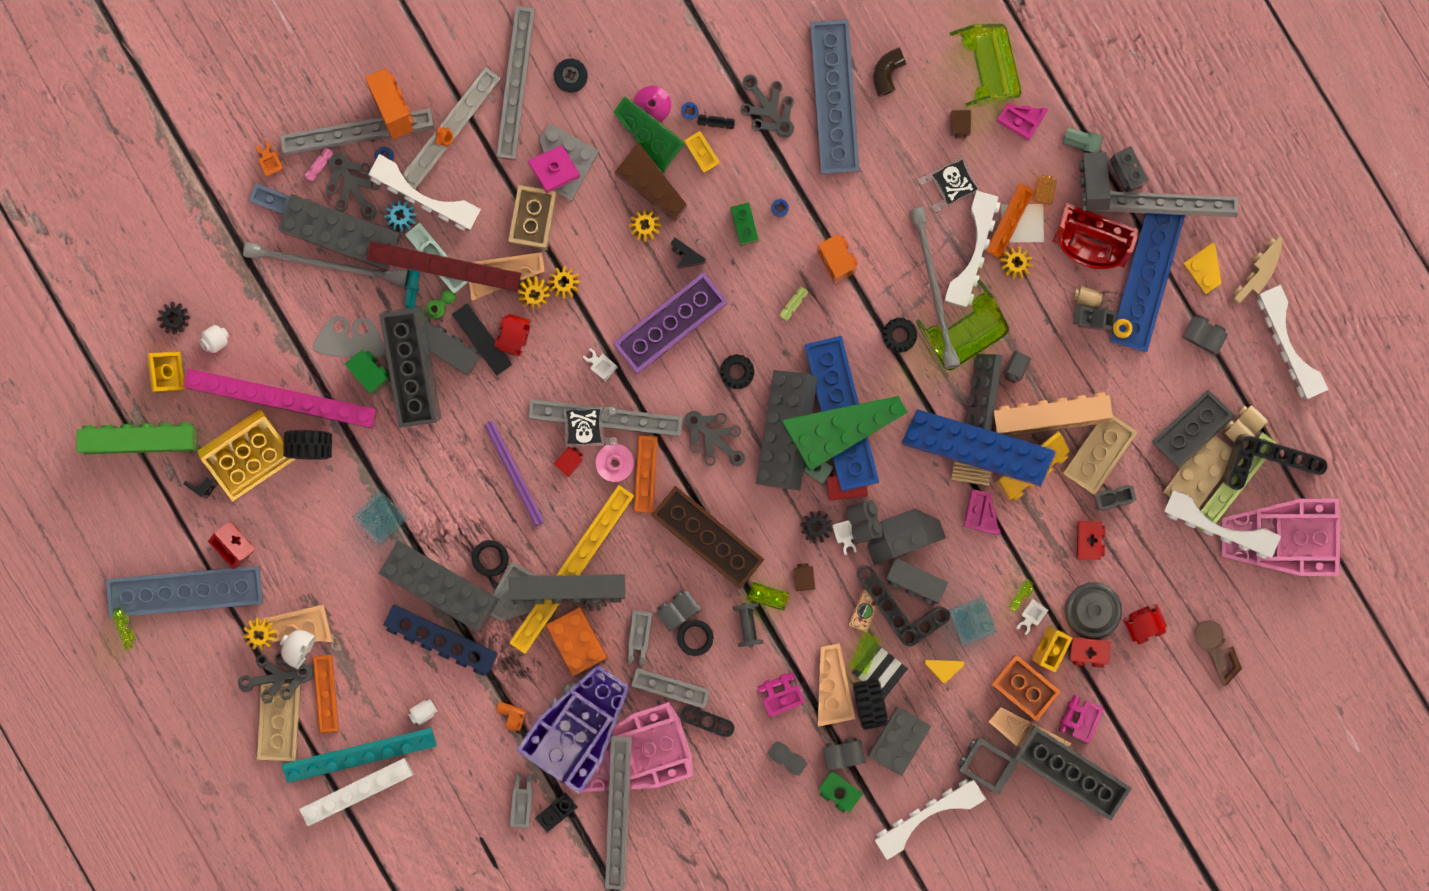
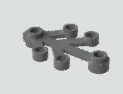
M746 75L743 78V87L748 91H752L764 108L743 104L741 106L742 115L749 116L753 114L771 117L775 123L755 119L752 122V128L755 131L762 129L775 131L781 138L790 137L794 132V125L790 121L791 107L794 105V99L791 96L784 97L782 102L784 111L781 118L777 113L779 95L783 87L782 83L779 81L772 83L770 103L758 88L757 78L754 75ZM748 80H752L754 85L749 87L746 83ZM779 84L780 89L774 90L773 86ZM790 99L792 104L786 105L785 100ZM749 107L750 111L748 113H744L743 108ZM755 122H760V123H761V127H760V128H756V127L754 126V123H755ZM784 125L788 127L786 132L781 131V127Z
M342 153L334 154L329 161L333 172L330 183L326 186L327 192L331 195L338 192L337 183L341 173L345 180L340 199L336 202V207L340 211L348 208L347 201L351 189L362 207L361 215L365 219H373L377 214V210L372 204H368L357 185L378 191L381 184L377 188H372V181L351 176L348 169L357 170L363 175H367L371 170L368 163L359 164L348 161V158ZM338 159L342 160V164L340 166H337L335 164L336 160ZM363 166H368L367 172L362 171ZM331 185L336 187L334 192L329 191ZM341 201H344L346 204L344 208L339 207ZM371 208L372 212L365 214V209Z
M690 411L684 419L687 428L691 429L692 443L690 450L693 453L701 451L698 430H700L705 435L706 456L704 461L706 465L712 466L716 462L713 453L714 443L730 457L732 465L741 466L745 461L744 454L741 451H734L718 437L730 435L738 437L741 434V428L734 425L731 428L709 429L704 425L705 423L717 422L718 424H724L727 420L726 415L718 413L717 415L702 416L697 411ZM719 415H723L725 417V420L723 422H719L717 420V417ZM692 417H696L698 419L696 424H692L690 422V419ZM733 428L739 429V433L737 435H734L732 433ZM693 444L699 445L698 451L692 449ZM735 455L741 456L739 462L734 461L733 457ZM709 456L714 458V462L711 464L706 461Z
M278 652L275 655L277 664L285 665L292 670L284 672L270 663L265 655H259L256 658L257 666L266 669L272 675L254 678L244 675L239 678L238 686L242 692H250L256 685L273 683L269 690H265L261 694L264 703H271L273 696L284 682L292 680L288 687H284L280 691L282 699L289 700L300 683H306L312 678L313 671L307 664H302L299 669L288 665L284 660H278V657L282 656L281 652ZM264 659L265 663L260 664L259 661ZM303 670L306 671L305 675L299 674ZM244 680L249 681L246 685L242 684ZM286 691L290 692L288 696H284L283 693ZM267 694L271 696L269 699H264V696Z

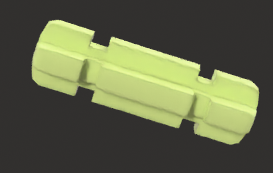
M799 287L796 291L797 294L793 295L785 306L786 308L781 311V318L786 321L789 320L792 316L791 313H794L803 301L802 298H805L808 294L806 288Z

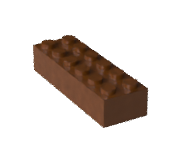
M676 486L651 514L656 521L739 589L743 587L765 560Z

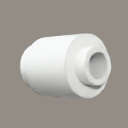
M428 699L409 709L411 713L408 716L413 724L418 723L420 726L434 717V714L438 711L432 701Z

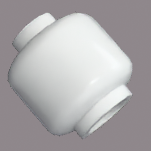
M213 325L201 333L199 343L205 352L216 353L227 346L229 335L225 328Z

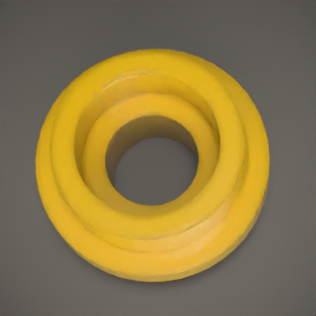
M1119 319L1113 325V332L1119 338H1126L1132 333V324L1126 319ZM1124 325L1126 331L1121 332L1119 326Z

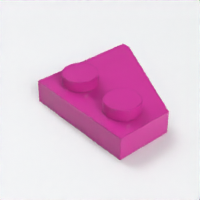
M1006 104L996 122L1029 141L1048 109Z
M971 489L963 527L1000 535L991 493Z

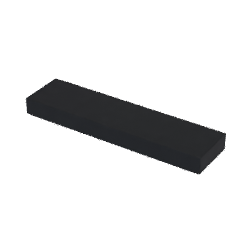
M468 303L452 313L496 376L512 366L505 354L499 351L497 347H494L495 340Z

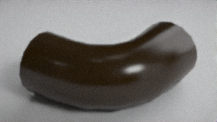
M900 47L882 56L875 65L873 81L878 97L885 96L896 90L892 81V74L896 69L907 65Z

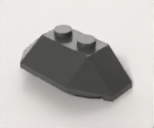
M913 509L881 521L882 537L871 540L868 550L874 565L945 539L946 536L940 520L917 509Z

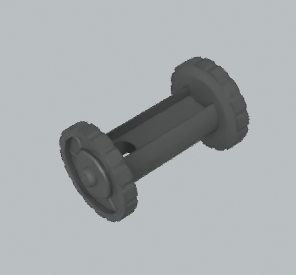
M743 603V605L732 607L733 611H739L744 642L738 643V647L749 646L750 648L753 645L764 644L763 640H757L753 609L758 607V603Z

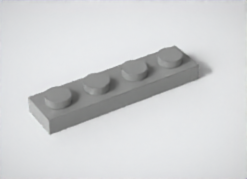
M639 668L636 669L631 685L638 689L704 709L710 693L708 689Z

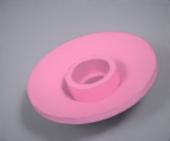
M620 444L606 445L599 451L596 457L598 473L602 478L610 482H619L626 479L634 467L632 453L628 448ZM613 460H618L619 464L617 467L611 465Z

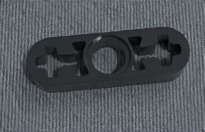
M687 706L681 712V718L684 722L722 737H729L734 732V724L725 718L693 706ZM692 709L694 715L698 716V712L703 713L699 719V724L695 723L697 719L691 718L687 720L684 712ZM705 716L713 718V725L711 727H705L702 724V719ZM716 719L721 720L719 722V724L721 725L729 723V728H731V731H727L726 734L722 733L723 729L718 727L717 731H714L713 728L716 725Z

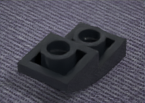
M565 792L540 813L535 820L548 833L578 806Z

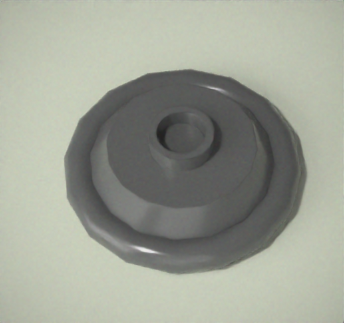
M1088 582L1078 586L1069 595L1065 604V616L1069 626L1077 635L1086 639H1101L1110 635L1118 627L1122 618V605L1118 595L1109 586L1102 583Z

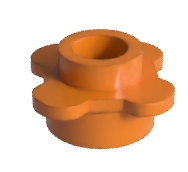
M438 127L436 144H442L444 147H447L453 141V133L449 128L443 129V127Z

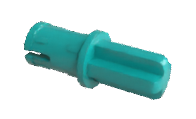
M408 270L407 284L404 287L406 289L404 303L406 308L415 307L417 291H419L420 271Z

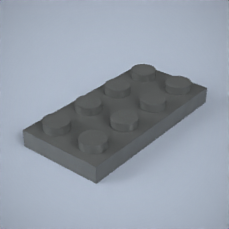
M976 354L974 373L971 379V392L968 398V411L965 417L966 424L991 431L1003 355Z
M1207 390L1153 439L1152 443L1179 469L1232 421L1235 415Z

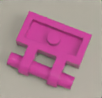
M793 672L787 675L784 673L780 675V678L772 681L767 680L763 685L758 686L760 694L766 691L769 694V697L762 699L769 717L805 703L799 686L790 687L789 682L795 680ZM784 685V691L774 693L773 688Z
M1073 695L1071 702H1068V710L1065 717L1060 721L1059 731L1066 734L1068 727L1074 729L1072 737L1090 744L1104 708L1087 700L1084 706L1081 707L1078 705L1080 698ZM1075 711L1080 712L1077 723L1071 721Z

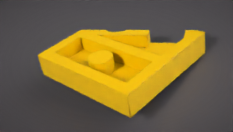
M1214 242L1183 263L1205 295L1221 284Z

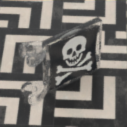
M963 156L921 176L917 180L920 186L933 180L943 199L932 206L934 213L970 196L976 190H981Z
M616 407L564 409L565 447L617 445L616 437L604 438L603 415H615Z

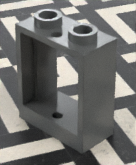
M1132 146L1114 154L1109 160L1125 192H1133L1148 182V178Z
M979 737L976 740L973 739L967 748L970 750L966 757L963 755L958 763L959 771L1000 795L1019 761ZM980 745L1008 760L994 786L966 770Z

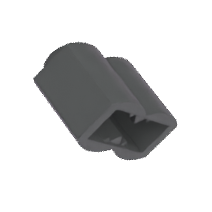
M1201 315L1192 317L1182 338L1215 356L1218 355L1228 336L1225 332L1226 329L1217 324L1212 326L1208 323L1209 320Z
M1014 351L1003 372L1006 375L1005 379L1012 383L1022 380L1031 358L1018 351Z
M1130 485L1121 486L1114 491L1105 490L1094 496L1096 509L1101 511L1111 509L1116 505L1125 506L1136 500L1134 488Z
M873 500L863 501L847 507V515L852 525V535L856 544L882 537V526L877 519V507Z
M679 591L673 596L674 601L669 604L664 602L657 608L659 612L656 614L669 632L701 610L688 591Z
M856 737L845 739L844 744L838 745L837 741L826 743V747L823 748L827 771L866 763L861 740L857 741Z
M775 741L768 751L772 760L779 764H784L785 768L792 774L800 775L807 766V762L802 756L792 753L781 742Z

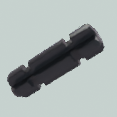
M701 114L698 116L697 123L701 126L726 127V129H734L735 119L707 117Z

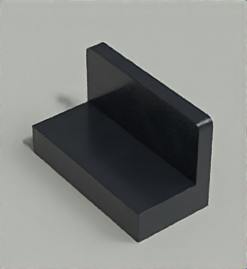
M206 477L199 488L188 481L183 483L205 499L210 496L218 485L216 481Z

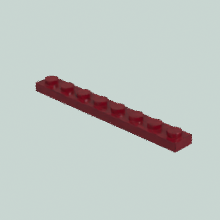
M370 241L366 259L515 292L518 291L521 277L520 272Z

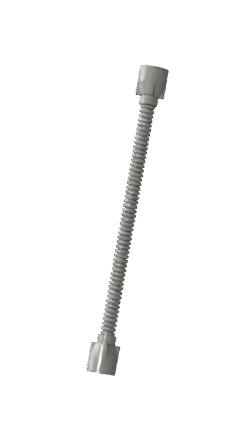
M917 207L910 210V216L914 226L919 231L938 322H940L939 325L945 346L943 352L945 369H952L960 366L959 357L951 345L948 326L944 317L938 282L935 277L930 247L927 242L925 208Z
M246 242L244 246L243 257L254 259L266 256L269 258L274 257V259L301 264L305 263L317 267L322 266L344 272L370 275L377 278L382 277V279L390 281V284L404 287L407 282V271L392 269V272H382L380 270L375 271V269L370 270L332 261L310 259V257L262 248L261 244Z

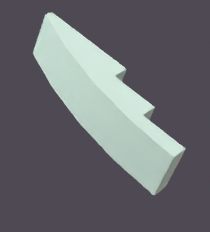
M420 223L405 234L418 251L448 257ZM440 276L453 293L468 283V281Z

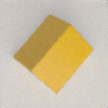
M180 352L147 354L152 392L158 394L185 390Z
M924 660L923 664L942 684H945L964 666V661Z

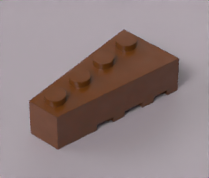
M638 142L617 168L615 175L676 222L687 208V204Z

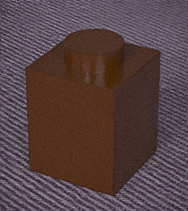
M952 110L951 136H955V139H966L971 134V110Z
M809 563L797 564V568H794L796 591L815 590L813 566L809 567Z

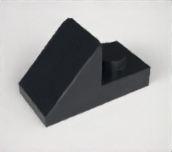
M674 237L670 243L673 247L671 249L679 256L685 255L677 269L702 265L706 262L704 257Z

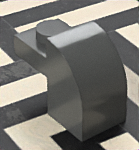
M1075 305L1073 324L1087 329L1113 331L1117 312Z

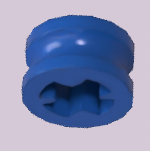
M692 102L685 103L681 109L682 116L688 120L696 118L698 115L697 105ZM687 106L695 108L693 116L684 113V111H687L685 109Z
M778 199L773 202L772 212L775 216L783 217L788 213L789 206L785 200ZM779 203L784 204L783 207H786L781 213H778L777 209L775 210V206H778Z

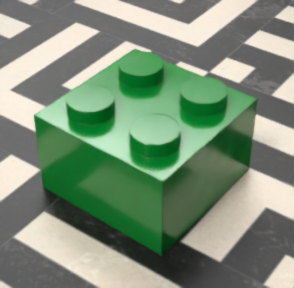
M360 350L345 363V366L363 387L374 396L390 382L388 379L390 374L381 365L378 367L375 364L378 360L369 350L367 352Z

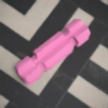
M325 148L322 151V155H319L310 167L311 170H308L305 174L306 179L311 182L314 181L317 177L316 174L320 173L328 162L327 160L332 157L333 152L330 149Z

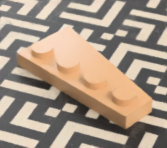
M542 252L473 262L520 272V281L545 271ZM469 282L472 301L501 289Z
M1002 707L988 720L991 725L1015 746H1018L1030 725L1033 724ZM1037 726L1038 728H1040L1047 734L1051 735L1052 737H1054L1061 743L1065 744L1066 746L1069 747L1072 744L1058 737L1057 735Z

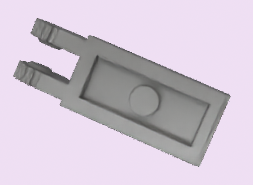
M633 610L628 645V664H632L634 649L641 650L639 663L641 666H644L650 635L651 612Z
M516 773L515 788H513L510 827L528 829L530 827L533 792L531 790L532 774L527 776V789H519L521 773Z

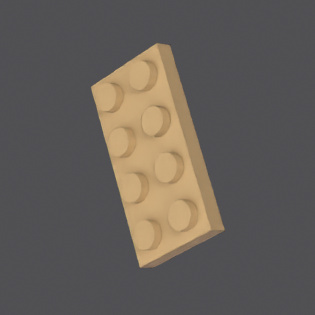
M1114 415L1113 422L1096 424L1062 474L1092 495H1095L1138 432Z
M1214 436L1180 467L1162 493L1169 498L1173 490L1192 497L1199 509L1224 475L1233 448Z
M273 683L262 684L261 694L263 691L269 690ZM283 684L273 696L271 703H264L260 697L257 760L296 761L301 684L292 693V698L289 700L282 699L280 691L290 684ZM288 691L283 693L284 696H288L290 694V692ZM267 694L264 696V699H269L271 696Z

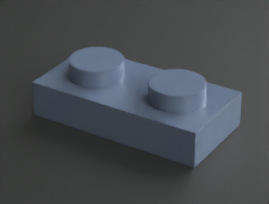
M255 183L249 202L284 214L290 196Z

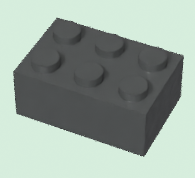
M897 706L868 756L902 776L931 726Z

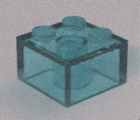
M381 490L353 516L379 545L387 541L409 520Z

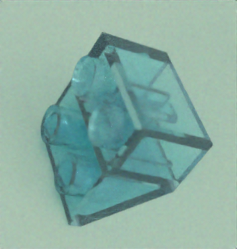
M984 596L948 610L961 646L997 633Z

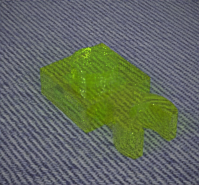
M1028 579L1024 581L1009 605L1011 609L1016 611L1025 597H1030L1034 590L1032 587L1033 582Z

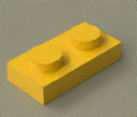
M701 131L684 140L703 173L720 164Z

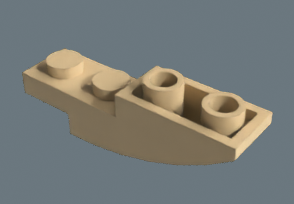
M1280 236L1276 240L1272 238L1266 244L1268 249L1263 254L1259 252L1253 259L1255 263L1251 267L1257 272L1252 271L1245 279L1248 281L1245 286L1242 287L1240 285L1233 292L1235 297L1232 301L1237 305L1250 292L1255 296L1258 295L1271 278L1282 248L1283 239Z

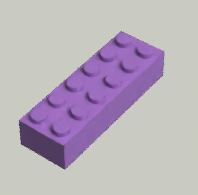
M703 272L613 344L638 375L725 307L728 302Z

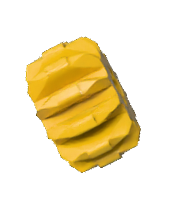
M643 209V215L641 216L640 212L637 211L636 215L638 218H630L635 223L629 224V228H636L631 231V235L638 233L636 237L638 241L641 239V236H644V242H647V236L654 240L655 238L652 233L660 234V231L655 229L661 227V223H655L660 219L659 216L652 218L654 211L647 215L646 209ZM647 221L650 228L642 230L641 223Z
M1011 247V255L1006 251L1003 253L1007 259L1001 258L1000 262L1006 263V265L1001 266V270L1008 269L1005 276H1008L1011 272L1013 273L1012 279L1016 278V274L1022 279V272L1026 275L1030 273L1027 268H1032L1033 264L1027 262L1032 260V256L1025 257L1028 253L1027 250L1021 254V247H1018L1017 253H1015L1014 248ZM1019 259L1018 262L1021 263V266L1014 267L1015 264L1012 261Z
M565 266L562 267L561 273L556 268L557 275L550 273V277L554 279L548 281L549 285H554L549 289L550 292L557 290L555 297L562 293L563 299H566V293L573 297L571 290L579 291L574 286L580 285V281L574 280L579 277L578 273L571 276L573 273L572 268L569 269L568 273H566ZM563 278L569 281L566 287H562L561 284L559 285Z
M537 276L533 278V281L527 277V284L524 282L520 283L523 288H519L517 291L521 294L518 296V299L523 301V306H527L530 303V309L534 308V304L541 308L540 302L547 303L544 297H550V293L546 292L549 286L544 285V279L538 282ZM531 290H535L537 295L533 296Z
M256 617L255 623L249 620L248 625L250 627H244V631L248 633L244 634L243 638H250L246 644L254 643L252 647L254 650L257 645H259L260 650L264 649V644L270 647V641L275 640V637L271 634L276 633V629H269L273 623L270 622L266 625V618H263L262 623H260L259 617ZM262 630L264 632L263 635L257 637L255 635L257 631L260 632Z

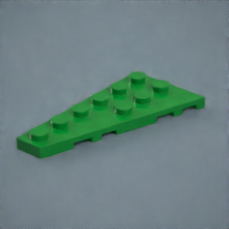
M899 396L780 421L810 471L908 412Z

